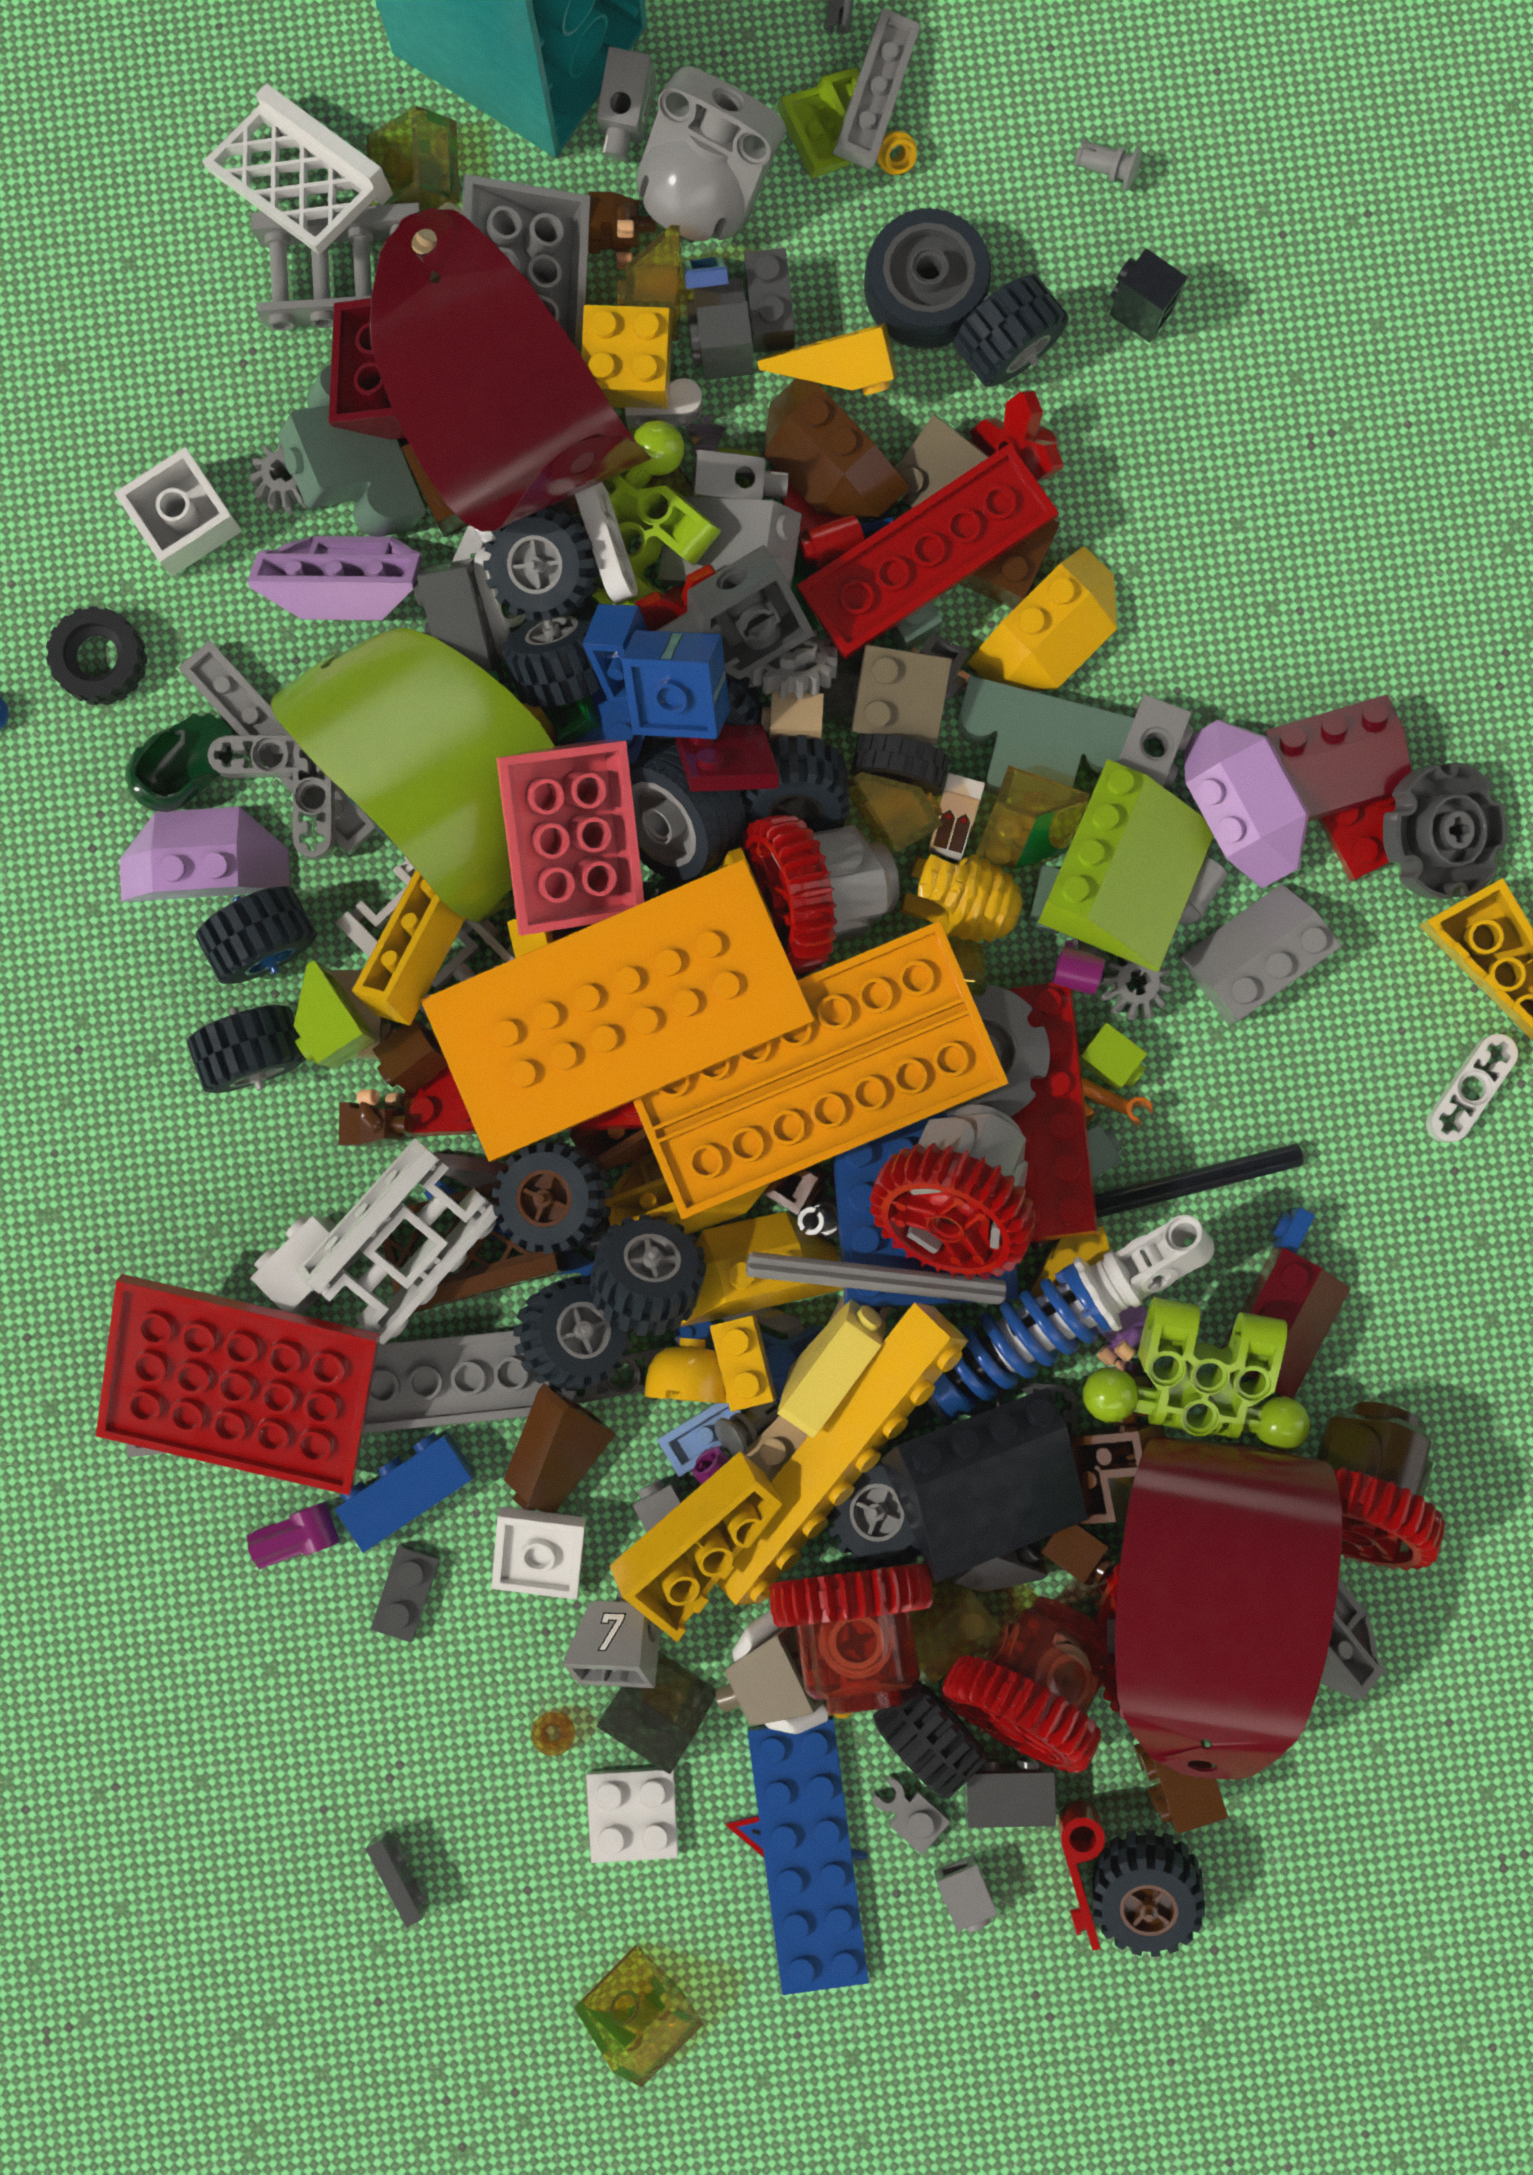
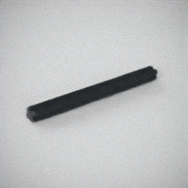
M1292 1144L1094 1195L1097 1218L1296 1168L1304 1164L1302 1150L1299 1144Z

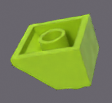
M315 960L307 964L294 1022V1028L300 1035V1038L295 1040V1043L308 1062L314 1061L318 1066L324 1065L335 1070L376 1043L377 1039L332 971Z

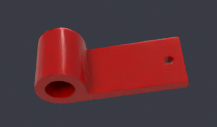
M788 483L786 499L780 498L782 505L802 514L798 536V550L805 565L810 564L815 571H818L865 540L861 525L854 515L847 517L819 515Z
M1081 1800L1072 1801L1060 1810L1057 1818L1062 1848L1079 1903V1908L1070 1910L1077 1936L1086 1930L1092 1951L1101 1949L1078 1863L1089 1861L1100 1854L1105 1844V1834L1096 1808L1088 1802Z

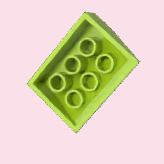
M1107 759L1038 923L1158 973L1214 836L1205 818L1148 775Z

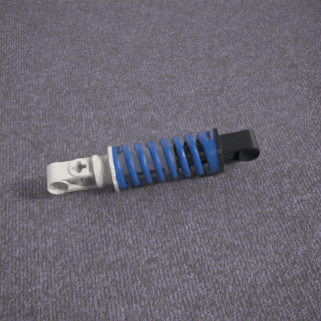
M1190 1215L1177 1216L1149 1234L1134 1239L1116 1253L1112 1250L1104 1254V1260H1100L1096 1265L1090 1266L1081 1257L1075 1258L1073 1263L1054 1274L1060 1283L1059 1286L1056 1287L1051 1279L1045 1278L1040 1283V1287L1044 1292L1040 1297L1035 1298L1030 1290L1021 1292L1020 1299L1024 1304L1021 1308L1015 1310L1011 1302H1003L1000 1305V1310L1004 1317L1000 1320L995 1321L990 1313H984L980 1317V1322L987 1335L979 1339L971 1325H963L960 1328V1332L969 1341L966 1344L967 1346L961 1350L962 1357L951 1370L942 1373L934 1383L935 1390L931 1397L925 1403L913 1409L906 1418L908 1420L906 1428L891 1440L902 1438L908 1432L937 1416L946 1426L954 1424L959 1416L976 1409L978 1397L985 1401L994 1399L998 1394V1385L1010 1390L1017 1385L1018 1374L1025 1378H1031L1038 1372V1362L1047 1367L1054 1365L1058 1361L1057 1349L1066 1355L1075 1353L1078 1349L1077 1337L1081 1341L1091 1344L1098 1338V1329L1102 1335L1122 1329L1119 1313L1122 1310L1128 1309L1129 1306L1137 1308L1143 1304L1142 1299L1164 1290L1174 1283L1175 1280L1207 1264L1214 1254L1213 1240L1196 1218ZM1197 1236L1192 1245L1181 1248L1182 1243L1187 1238Z

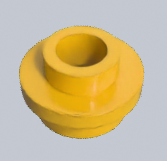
M892 131L886 134L877 156L879 166L891 175H899L909 171L914 166L917 158V146L914 139L904 131ZM900 145V153L896 157L890 158L892 149Z

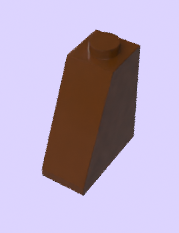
M543 1383L538 1389L504 1481L516 1492L512 1497L513 1500L525 1510L535 1511L538 1509L542 1512L556 1513L616 1434L590 1410Z

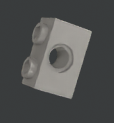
M1144 694L1134 711L1133 718L1135 719L1118 763L1148 775L1165 789L1170 790L1179 768L1172 764L1177 750L1185 751L1194 729L1187 725L1192 712ZM1151 739L1159 742L1163 748V756L1152 757L1148 755L1144 750V741Z

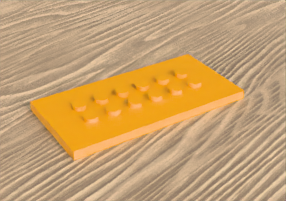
M745 859L421 999L489 1162L503 1158L526 1146L533 1145L815 1022Z
M940 921L797 980L814 1018V1023L633 1101L682 1220L1009 1084Z

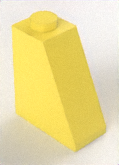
M850 1299L789 1367L777 1414L812 1438L818 1434L882 1346L886 1322L881 1319L880 1315L869 1306L861 1307L853 1299Z

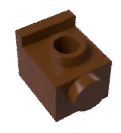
M815 1164L770 1183L763 1194L796 1215H799L803 1209L815 1207L822 1200L827 1189L825 1182L830 1172Z

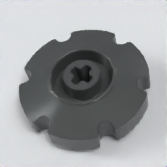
M1454 762L1441 765H1427L1413 770L1399 782L1392 793L1396 802L1395 810L1384 814L1383 841L1388 861L1400 864L1401 875L1399 880L1410 891L1421 897L1432 900L1468 897L1482 889L1492 879L1498 869L1494 860L1497 850L1505 849L1507 838L1504 808L1500 800H1491L1489 796L1490 781L1481 772L1469 765Z
M988 985L984 989L982 996H975L972 993L971 995L1009 1084L940 1112L948 1118L952 1117L957 1109L966 1105L989 1106L1011 1117L1026 1107L1036 1096V1093L1030 1087L1031 1079L1041 1080L1048 1072L1050 1061L1049 1041L1043 1026L1032 1027L1028 1023L1027 1016L1032 1011V1007L1015 993L998 986Z

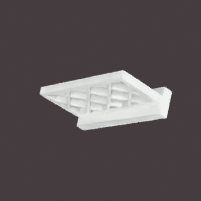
M266 83L255 94L260 105L202 162L206 170L320 255L373 201L382 206L393 195V192L379 165ZM263 123L272 128L271 138L252 141V134ZM293 147L300 149V159L280 162V149ZM271 151V163L251 166V153ZM243 154L242 167L225 169L221 166L230 156ZM321 168L328 170V180L308 183V170ZM300 171L299 184L279 187V174ZM271 175V188L251 189V178ZM354 189L359 193L350 203L336 204V191ZM328 193V206L308 208V195ZM299 197L298 210L283 212L279 210V199ZM328 218V225L316 237L307 231L308 220Z

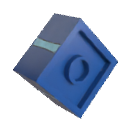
M635 630L621 658L632 735L718 739L730 711L722 635Z

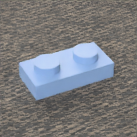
M715 1403L657 1439L679 1477L695 1467L696 1459L706 1449L710 1450L718 1446L721 1450H724L716 1436L715 1423L720 1418L729 1419L735 1413L742 1414L741 1410L730 1412L728 1403Z

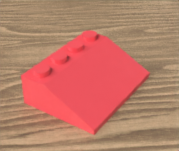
M605 739L496 757L518 935L522 936L595 924L645 902L626 741Z

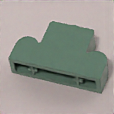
M331 365L326 366L308 392V408L292 411L278 433V439L284 451L286 468L294 476L305 505L309 508L355 501L356 505L353 510L354 521L365 534L381 537L412 531L426 513V509L397 439H384L335 428L329 424Z
M970 675L957 719V729L960 736L966 742L973 745H982L990 740L994 741L984 782V791L986 793L1011 799L1010 804L1024 810H1035L1036 806L1054 811H1062L1070 800L1079 763H1081L1082 768L1087 773L1093 776L1101 775L1107 759L1118 763L1135 718Z

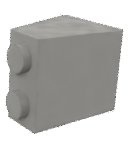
M684 497L719 527L722 532L696 566L678 555L667 544L663 545L658 581L672 587L684 586L688 574L708 564L712 565L716 572H719L764 545L780 567L791 588L800 532L801 513L774 500Z

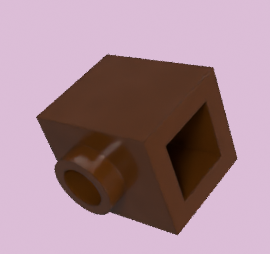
M413 1019L411 1025L404 1024L400 1028L389 1032L384 1040L373 1048L374 1053L381 1062L377 1069L383 1079L391 1087L399 1085L411 1094L448 1066L434 1033L416 1019Z
M1077 1524L1053 1534L1041 1553L1083 1584L1093 1585L1095 1580L1102 1582L1113 1568L1115 1561L1111 1557L1116 1549L1083 1525Z

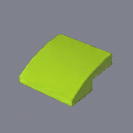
M857 67L823 76L816 87L782 96L776 106L811 179L853 163L832 153L859 76Z

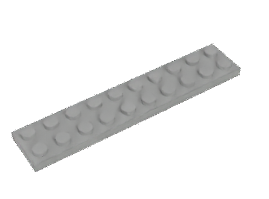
M514 1330L385 1343L384 1345L379 1344L363 1433L526 1417L529 1415L538 1389L543 1383L539 1384L532 1379L536 1373L533 1369L525 1371L521 1363L526 1358L523 1353L516 1355L514 1346L520 1344L521 1341L520 1337L513 1336ZM127 1444L128 1457L166 1454L165 1452Z

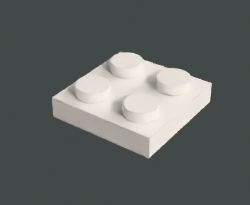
M500 1507L497 1516L491 1589L577 1600L587 1517Z
M674 1766L587 1771L591 1863L678 1858Z

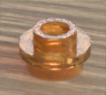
M559 1711L543 1713L536 1719L532 1727L531 1737L533 1744L538 1751L548 1756H558L565 1753L571 1747L575 1738L573 1722L566 1714ZM551 1725L559 1727L562 1733L561 1737L556 1740L548 1738L546 1728Z

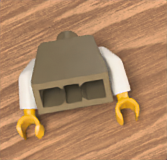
M771 1609L746 1627L732 1650L734 1661L725 1669V1675L729 1684L721 1686L716 1690V1700L723 1712L727 1713L741 1707L749 1724L753 1726L765 1724L769 1729L790 1734H799L828 1721V1716L832 1714L836 1718H848L853 1711L850 1705L839 1710L834 1709L835 1701L840 1697L847 1696L848 1693L844 1689L837 1690L835 1688L826 1695L817 1674L808 1660L806 1651L794 1626L778 1628L773 1623Z

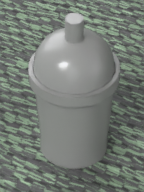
M1206 856L1178 924L1189 925L1197 920H1201L1206 913V908L1228 877V873L1220 864Z

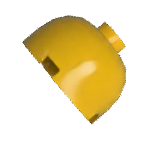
M680 1338L679 1346L664 1348L655 1355L649 1365L644 1397L728 1403L716 1351L705 1349L706 1340Z

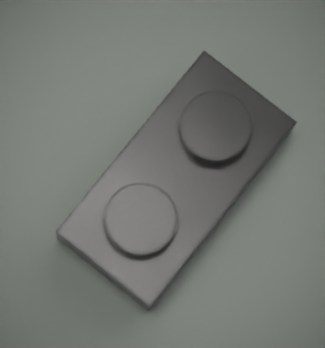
M401 1544L397 1546L370 1630L412 1643L414 1641L441 1557Z
M387 1830L374 1837L366 1847V1851L407 1928L423 1919L428 1909L426 1903L429 1902V1896L422 1881L418 1877L413 1879L406 1864L409 1862V1858L402 1842L398 1838L393 1840Z

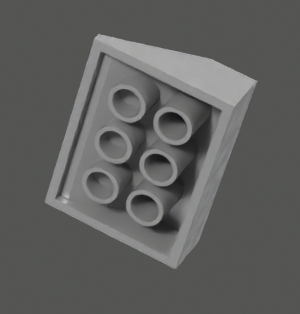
M465 174L463 180L462 215L482 231L524 275L581 355L583 312L586 299L590 196Z

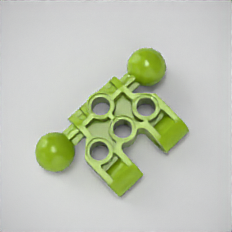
M655 420L645 422L634 432L633 438L652 459L622 474L620 473L609 478L604 484L637 582L638 595L615 604L607 594L602 578L599 576L594 579V582L599 584L596 593L591 595L601 604L635 606L636 601L655 591H659L645 578L644 570L657 560L663 545L667 544L678 555L696 566L722 532L719 527L683 496L664 485L644 488L652 476H662L674 471L680 466L684 456V441L680 432L674 425L666 421ZM667 500L668 511L666 515L657 519L656 509L662 501ZM637 535H641L642 544L639 550L631 554L630 543L632 539Z
M1154 1297L1148 1309L1138 1350V1356L1143 1369L1153 1382L1152 1388L1137 1386L1135 1380L1127 1372L1116 1367H1104L1092 1373L1083 1388V1402L1086 1409L1095 1418L1106 1423L1120 1422L1130 1416L1132 1412L1148 1414L1150 1424L1183 1429L1194 1436L1217 1434L1237 1439L1242 1431L1256 1433L1258 1439L1266 1447L1279 1452H1289L1304 1444L1310 1433V1417L1307 1410L1299 1402L1287 1396L1272 1397L1261 1404L1260 1407L1253 1406L1275 1392L1287 1340V1323L1284 1319L1240 1312L1236 1318L1228 1346L1218 1349L1209 1343L1195 1344L1200 1323L1199 1305ZM1161 1356L1173 1357L1171 1363L1165 1367L1153 1366L1154 1362ZM1206 1363L1216 1364L1211 1373L1206 1375L1197 1374L1198 1369ZM1248 1371L1259 1372L1252 1381H1240L1241 1377ZM1196 1404L1206 1405L1205 1409L1197 1415L1187 1414L1188 1410Z

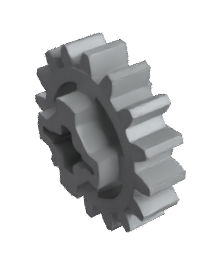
M813 630L814 636L747 676H751L752 686L763 684V693L769 694L776 690L779 691V696L782 699H785L788 693H794L798 699H803V692L805 691L816 696L819 694V686L829 688L831 686V678H836L837 648L830 647L831 640L829 638L818 639V631Z

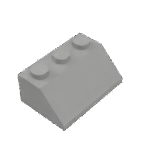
M1281 883L1182 955L1179 960L1227 1025L1230 1026L1243 1019L1342 945L1317 911Z

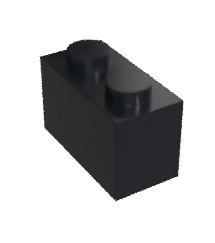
M1145 248L1137 261L1130 257L1120 270L1116 278L1118 283L1110 294V297L1114 299V303L1109 315L1150 343L1174 311L1188 277Z

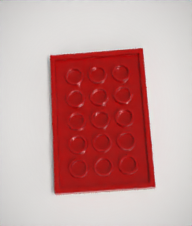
M121 1274L115 1284L96 1437L350 1495L355 1483L380 1333Z

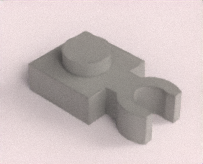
M889 1774L886 1780L895 1789V1795L891 1799H883L874 1791L871 1795L873 1803L882 1811H893L895 1813L889 1821V1826L923 1855L951 1823L950 1818L918 1789L908 1798L904 1793L901 1781Z

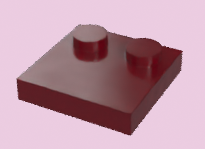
M762 725L723 726L718 739L676 737L677 749L690 792L778 788L779 771Z

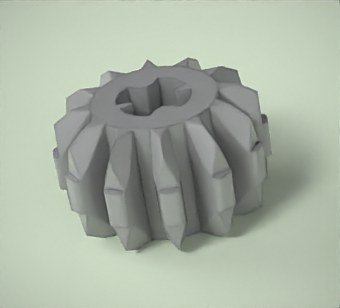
M280 441L278 443V450L274 452L269 446L264 445L263 452L266 458H252V464L258 471L249 475L250 482L253 486L257 487L254 492L260 502L267 501V506L273 512H276L283 505L286 513L292 515L296 503H300L304 509H309L304 503L294 476L286 468L284 451ZM285 473L292 477L287 482L280 478Z
M1119 956V964L1115 961H1107L1104 967L1112 976H1101L1099 984L1111 987V990L1103 993L1100 998L1103 1002L1115 998L1117 1003L1111 1009L1113 1015H1117L1124 1007H1127L1126 1018L1128 1021L1136 1019L1138 1009L1145 1019H1149L1153 1016L1151 1005L1158 1009L1166 1006L1164 998L1158 993L1167 994L1172 991V985L1160 982V979L1170 974L1169 968H1163L1157 973ZM1131 975H1135L1134 980L1141 978L1144 982V986L1139 989L1140 995H1136V989L1130 992L1126 986V983L1131 980Z

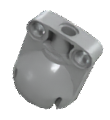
M683 66L676 71L658 97L659 109L636 175L639 197H643L644 207L652 219L670 232L696 241L709 240L713 232H715L718 240L728 239L749 221L777 147L785 137V123L780 115L754 97L702 70L691 66Z

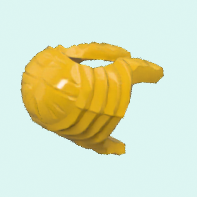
M932 854L929 858L915 856L910 876L920 879L918 895L905 892L899 908L901 914L933 923L940 921L947 937L955 936L960 940L970 939L972 942L984 940L991 943L996 938L1005 937L1014 929L1023 907L1022 894L1012 875L1004 873L1000 865H992L988 859H980L976 854L964 858L957 864H952Z

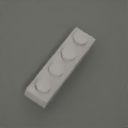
M882 8L832 154L866 169H872L876 162L921 24L886 8Z

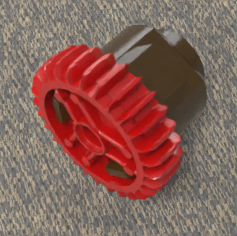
M1358 1402L1353 1405L1350 1414L1339 1413L1329 1418L1326 1422L1316 1459L1330 1464L1338 1481L1342 1507L1341 1555L1345 1559L1349 1557L1358 1560L1361 1564L1363 1562L1371 1563L1377 1568L1382 1565L1392 1570L1399 1567L1407 1571L1411 1568L1416 1570L1422 1567L1426 1568L1436 1561L1444 1538L1446 1522L1442 1518L1441 1512L1435 1510L1433 1503L1425 1502L1424 1499L1434 1463L1427 1460L1432 1442L1426 1434V1425L1417 1416L1401 1408L1379 1402Z

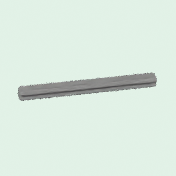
M760 1252L748 1254L746 1261V1275L754 1278L989 1304L1003 1303L1006 1297V1282L1000 1279L988 1278L984 1280L981 1277H974L972 1280H968L965 1275H957L953 1278L951 1274Z

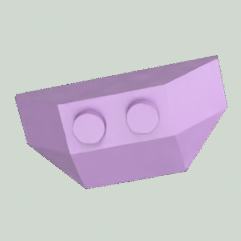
M311 536L284 544L274 551L266 549L257 552L247 582L249 588L300 619L383 620L414 589L422 557L420 552L410 549L406 544L394 537Z
M1221 719L1214 721L1191 735L1185 751H1183L1185 783L1226 859L1262 889L1298 870L1301 866V853L1305 842L1309 811L1269 737L1229 724V722Z
M240 806L155 812L119 859L122 902L244 895L271 887L290 886L291 888L289 849Z

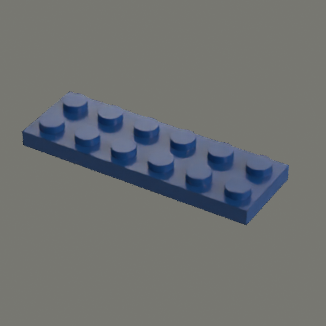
M829 1716L827 1722L799 1734L772 1730L766 1725L749 1727L747 1732L782 1995L868 1984L869 1979L833 1716Z

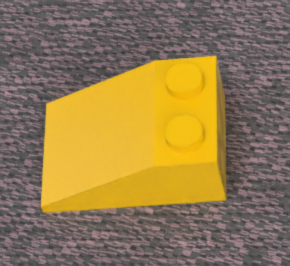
M886 323L766 355L757 361L759 370L852 391L862 388L864 395L889 389L888 386H891L890 380L895 379L898 374Z

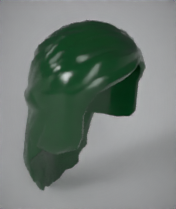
M193 713L189 718L153 734L143 746L135 748L126 766L125 781L131 795L144 807L160 812L174 811L189 803L191 799L195 798L198 793L221 775L210 765L207 755L208 750L214 740L223 736H231L233 730L228 727L225 721L217 719L212 714L206 713L204 716H198L196 713ZM227 747L226 754L219 755V759L226 766L232 758L231 747Z

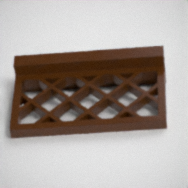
M502 1181L474 1188L482 1196L489 1197L498 1203L497 1206H500L499 1197H492L494 1187H501ZM473 1188L457 1192L454 1194H450L448 1196H450L455 1202L458 1203L461 1202ZM429 1201L407 1207L415 1214H418ZM457 1216L446 1235L439 1231L437 1232L445 1239L462 1219ZM416 1228L406 1246L394 1240L391 1233L382 1243L386 1259L401 1269L408 1257H412L415 1254L412 1250L422 1232ZM492 1229L486 1237L476 1241L472 1250L467 1251L468 1257L460 1271L454 1274L447 1273L438 1284L437 1291L431 1300L424 1305H419L413 1313L567 1272L569 1270L565 1254H561V1252L544 1254V1251L536 1253L528 1251L525 1247L517 1246L510 1238ZM489 1234L508 1244L500 1261L494 1263L478 1255ZM396 1249H398V1250H400V1251L402 1252V1254L400 1255L399 1259H398V1255H397ZM515 1249L523 1253V1255L510 1258ZM474 1260L483 1265L470 1269ZM390 1276L395 1295L402 1288V1285Z

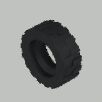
M89 606L88 609L82 610L79 608L73 610L74 613L69 616L65 615L60 619L61 622L58 626H54L52 629V636L46 645L48 650V656H46L47 665L51 667L52 671L50 673L53 678L73 697L80 701L85 700L91 705H97V703L110 705L114 701H122L127 698L131 691L134 692L139 687L138 683L141 678H144L146 673L144 670L145 664H147V655L144 651L146 647L144 641L138 636L139 633L120 614L117 615L113 610L107 608L99 609L97 606ZM93 636H102L110 639L117 649L115 666L110 672L102 676L85 674L77 663L78 648L86 639Z
M872 733L865 736L861 735L858 738L850 773L855 779L862 781V783L880 790L908 796H936V794H941L943 790L949 756L943 750L916 739L898 735Z

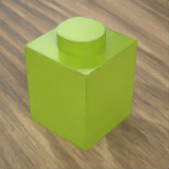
M1106 1022L1100 1026L1081 1051L1080 1063L1116 1091L1122 1088L1124 1084L1131 1088L1146 1069L1141 1062L1148 1053Z

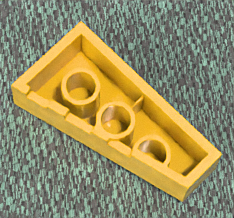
M1501 878L1419 924V926L1533 1041V928L1506 882Z
M739 1451L609 1565L622 1598L676 1642L686 1632L684 1624L694 1612L699 1614L708 1603L707 1594L719 1578L725 1580L734 1569L733 1560L742 1548H750L782 1506V1502L767 1474Z

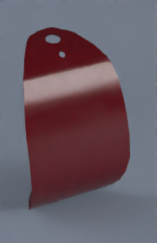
M432 207L410 214L401 220L395 231L386 239L379 254L371 294V348L389 402L408 443L445 504L464 523L481 532L499 530L652 459L626 429L582 356L528 280L468 218L453 209H436ZM423 229H430L435 232L437 242L430 252L418 254L413 250L412 239L417 232ZM435 271L440 275L438 283L430 281L431 272Z
M1155 1436L1148 1441L1134 1477L1127 1510L1116 1597L1115 1666L1117 1698L1124 1718L1133 1736L1149 1756L1160 1764L1166 1765L1183 1775L1236 1780L1250 1778L1278 1760L1305 1730L1320 1685L1332 1634L1342 1549V1507L1339 1486L1332 1466L1326 1461L1240 1443L1212 1442ZM1203 1739H1208L1212 1742V1745L1210 1747H1203L1200 1742ZM1199 1760L1210 1762L1216 1766L1204 1769L1194 1767L1188 1763Z

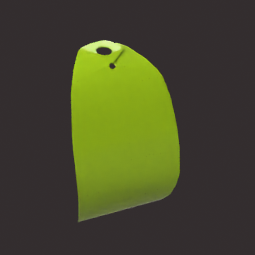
M397 628L376 634L339 655L337 654L340 651L334 653L274 694L271 708L278 722L323 773L385 832L426 880L440 900L459 916L476 923L489 918L514 902L513 893L502 900L513 887L512 879H509L511 871L496 757L555 746L541 723L507 688L480 666L437 638L414 629Z

